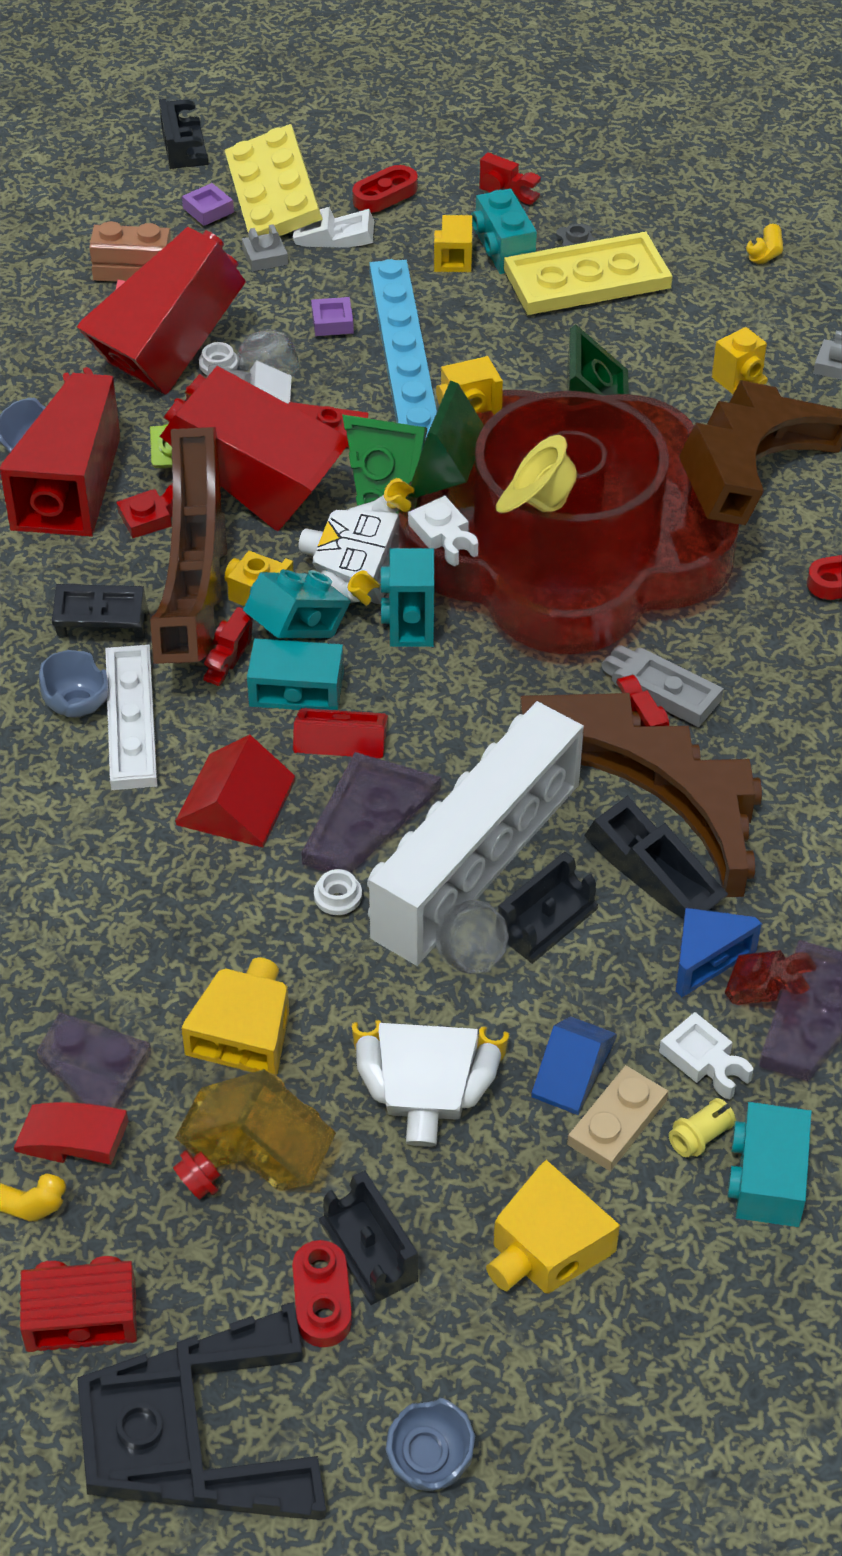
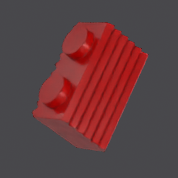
M101 1256L93 1259L90 1264L67 1266L60 1261H45L39 1263L35 1269L21 1270L20 1330L27 1352H35L36 1350L46 1351L48 1349L57 1350L59 1348L68 1349L70 1347L79 1348L81 1346L90 1347L92 1345L102 1346L103 1344L113 1345L114 1343L124 1344L125 1342L135 1343L137 1341L136 1282L132 1261H121L114 1256Z

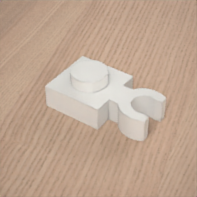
M446 496L408 512V525L428 548L436 549L443 546L445 549V559L449 564L453 566L459 564L458 550L460 549L467 550L473 557L478 556V540L475 535L468 532V520Z
M696 1012L690 1015L660 1042L659 1052L696 1083L707 1074L713 1079V1086L716 1092L724 1098L731 1099L734 1096L736 1084L728 1079L727 1076H738L746 1084L752 1079V1065L742 1057L729 1056L733 1042Z

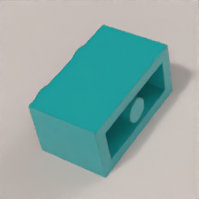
M254 638L247 674L249 707L299 710L301 708L338 710L344 675L343 644Z
M748 1102L745 1122L735 1121L731 1152L741 1154L740 1167L731 1165L727 1192L728 1198L737 1199L735 1218L793 1227L800 1226L806 1202L812 1110Z

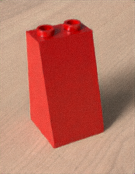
M187 227L79 322L77 328L109 364L166 395L246 281L237 269L238 262L222 249L225 244L219 237L207 230L201 234Z
M216 366L207 378L199 374L185 391V394L190 397L186 402H183L180 398L175 401L163 417L169 424L159 436L171 445V429L216 427L220 486L276 531L283 527L349 445L348 438L343 433L219 366Z
M72 373L1 463L0 474L11 531L93 537L121 437L113 376Z

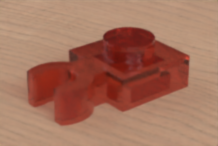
M781 950L738 955L724 993L736 1005L776 1001L779 991L787 989L792 994H802L810 989V985L802 973L814 972L817 966L809 954L805 952H798L787 958Z

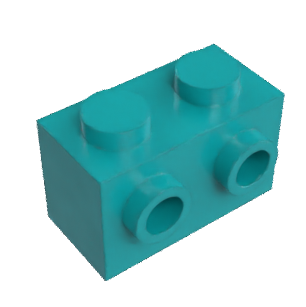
M511 188L476 195V211L471 213L473 230L481 240L487 255L490 256L499 274H504V257L536 252L537 231Z
M390 548V566H381V593H389V598H381V624H390V647H433L434 548Z
M282 569L280 573L260 572L257 580L251 586L250 595L243 611L277 638H332L351 600L331 586L332 580L320 572L310 570L307 574Z

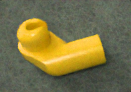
M767 225L763 229L764 239L756 238L757 243L755 245L751 240L748 242L746 251L749 254V260L756 264H764L782 254V230L779 225Z
M48 1173L41 1175L37 1187L31 1188L27 1192L0 1183V1211L27 1221H38L60 1209L63 1204L61 1197L66 1191V1183L60 1177Z

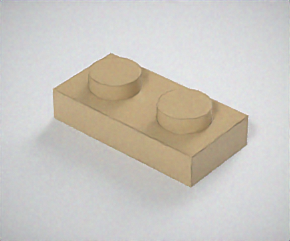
M625 1065L569 1133L567 1145L611 1172L666 1103L668 1090Z

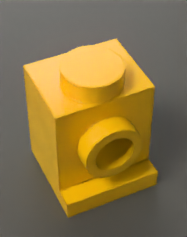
M442 215V230H435L434 272H471L472 215Z
M747 327L716 341L712 378L732 394H734L740 380L766 384L768 378L763 375L767 343Z
M488 356L441 367V384L436 386L439 406L451 380L460 385L477 414L492 411L494 415L502 414L503 380Z
M249 550L241 560L233 558L228 563L224 576L228 585L229 601L245 606L250 595L251 586L257 580L260 572L280 573L282 569L294 572L293 561L285 558L281 563Z

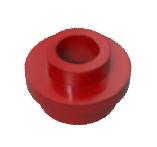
M187 1149L180 1154L182 1160L173 1167L177 1175L199 1200L209 1192L215 1195L219 1188L214 1181L221 1176L220 1172L202 1151L195 1156Z

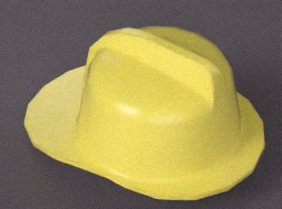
M550 436L541 441L528 453L517 469L512 482L496 504L497 512L501 514L510 512L525 502L542 512H553L562 508L577 478L575 465L566 453L567 442L563 436Z

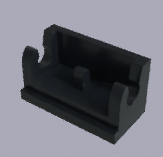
M166 98L159 99L161 129L169 169L209 165L200 118L192 116L182 118L179 116V113L183 110L190 111L195 109V103L191 100L166 101Z
M56 584L52 625L55 627L57 636H67L66 627L133 629L135 638H145L144 621L148 620L149 611L144 586Z
M565 851L498 905L497 937L532 964L598 909V904L595 903L596 882L593 875H587L580 882L575 875V858Z
M366 1170L352 1176L349 1185L351 1191L344 1198L338 1199L333 1190L327 1192L323 1199L324 1216L319 1218V1222L331 1242L344 1252L347 1268L369 1304L373 1305L418 1282V1252Z

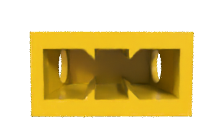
M257 957L252 959L247 973L226 968L217 972L182 1025L181 1029L186 1056L276 1078L289 1016L288 986L283 982L276 981L279 968L273 961Z
M545 1160L498 1215L494 1226V1246L501 1253L486 1266L487 1273L491 1280L504 1291L510 1290L523 1277L527 1276L544 1293H550L617 1251L620 1224L550 1162Z

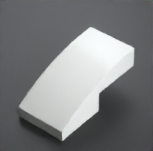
M330 207L320 209L323 220L294 230L293 233L295 244L305 247L349 248L373 243L374 219L370 209L334 218Z

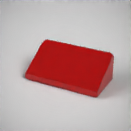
M301 708L294 721L293 751L294 753L382 758L385 748L388 715L386 713Z

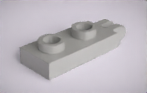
M618 645L611 652V656H608L601 664L603 670L612 676V681L616 686H618L616 683L618 678L632 674L635 675L641 685L642 692L648 690L657 706H662L665 711L697 727H700L722 701L724 688L643 648H637L635 651H632L622 645Z

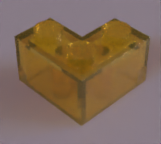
M263 1069L200 1088L175 1138L194 1155L202 1151L215 1167L244 1161L275 1189L284 1191L313 1183L336 1132L321 1119L319 1113L314 1108L302 1103L293 1095L278 1076Z

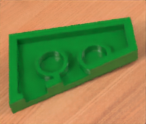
M342 414L350 450V465L353 469L357 506L375 501L383 496L385 488L395 478H399L411 485L426 440L427 428ZM407 495L406 499L411 502V508L408 511L410 512L415 509L417 498ZM399 510L397 513L408 534L403 548H409L412 528L408 525V512Z

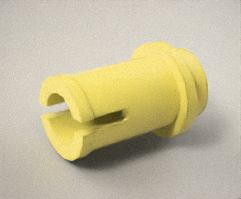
M715 1098L709 1102V1105L689 1119L679 1118L673 1123V1129L669 1132V1140L672 1147L683 1157L691 1155L698 1157L704 1153L707 1143L734 1126L736 1118L731 1107L719 1115L718 1111L725 1107L727 1103L720 1098Z

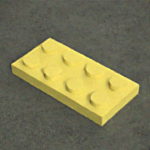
M291 124L271 129L266 134L248 141H240L233 147L225 149L248 233L250 228H255L258 235L269 234V225L273 224L279 236L323 220Z
M647 232L504 257V271L527 315L670 289L672 285V274Z

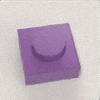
M213 183L182 196L183 209L203 226L234 213L233 200Z
M350 297L311 300L315 336L354 333Z

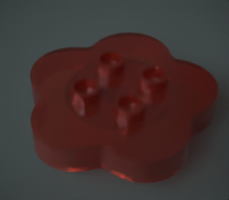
M503 390L502 409L495 415L492 411L477 414L484 427L476 442L475 462L467 482L417 498L409 495L406 496V499L411 502V508L408 512L446 496L468 520V532L475 535L478 540V556L473 557L467 550L460 549L458 550L459 564L456 566L446 561L443 546L434 549V592L449 598L483 604L505 633L516 641L543 652L582 654L605 648L624 637L635 626L641 615L647 611L682 608L704 601L716 594L727 583L734 566L739 524L707 519L679 459V455L694 425L678 409L650 397L631 394L603 396L579 391L537 393L526 390ZM550 436H563L567 442L566 453L575 465L577 478L562 508L553 512H542L525 502L510 512L502 514L497 512L496 504L512 482L517 469L528 453L541 441ZM398 509L399 548H428L408 525V512Z

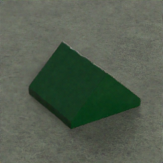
M575 324L570 328L567 423L627 424L629 422L628 369Z
M451 380L427 434L410 485L414 488V492L408 495L414 498L466 483L487 432L460 385Z

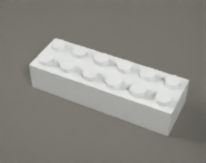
M538 701L524 715H517L504 737L498 743L493 742L487 747L481 761L471 772H464L457 780L453 791L443 802L437 801L430 808L425 821L414 832L409 831L404 835L397 851L385 863H378L372 870L367 882L370 902L368 910L370 939L418 966L579 786L584 725Z

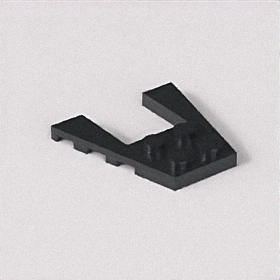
M294 1302L281 1305L279 1312L256 1320L254 1316H250L230 1323L228 1330L198 1340L196 1335L179 1341L176 1348L147 1358V1353L78 1377V1398L87 1494L289 1518L325 1519L326 1506L318 1456L203 1470L192 1375L300 1362L302 1349Z

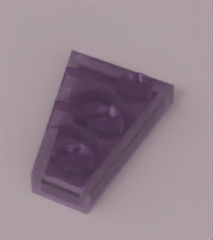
M355 752L301 852L302 864L326 872L342 869L352 873L441 790V777Z
M799 940L761 1053L759 1067L809 1081L842 1041V952Z

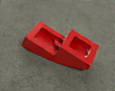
M72 1102L34 1104L31 1106L14 1145V1151L64 1163L66 1156L70 1155L111 1165L129 1122L127 1110Z

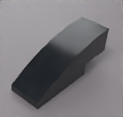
M626 796L596 818L584 835L615 868L658 903L683 919L686 908L709 911L728 895L669 826L664 823L657 828L629 796Z

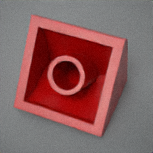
M249 734L209 754L175 820L176 825L263 848L295 782V775Z

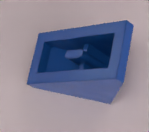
M686 908L675 991L682 998L755 953L762 923L752 916Z
M571 1016L555 1024L531 1097L579 1115L617 1038V1034Z

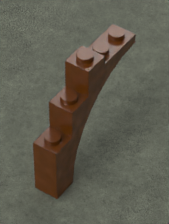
M740 380L729 403L718 401L707 424L695 423L679 455V459L707 519L746 526L764 492L757 473L756 460L768 454L786 450H819L839 453L842 448V409L781 397L776 387Z
M216 427L171 429L173 472L171 549L163 597L157 612L150 618L153 664L199 662L208 656L212 649L216 648V645L213 644L215 635L214 605L222 601L219 558L227 554L225 512H222Z
M630 693L521 696L520 714L522 715L538 701L584 725L581 765L593 767L624 778L663 801L679 814L702 840L717 868L721 885L728 893L726 897H744L747 879H754L755 876L753 850H746L745 842H748L749 823H751L754 805H761L762 800L761 780L759 777L753 778L750 759L701 760L699 744L691 743L689 726L641 727L639 714L637 711H632Z

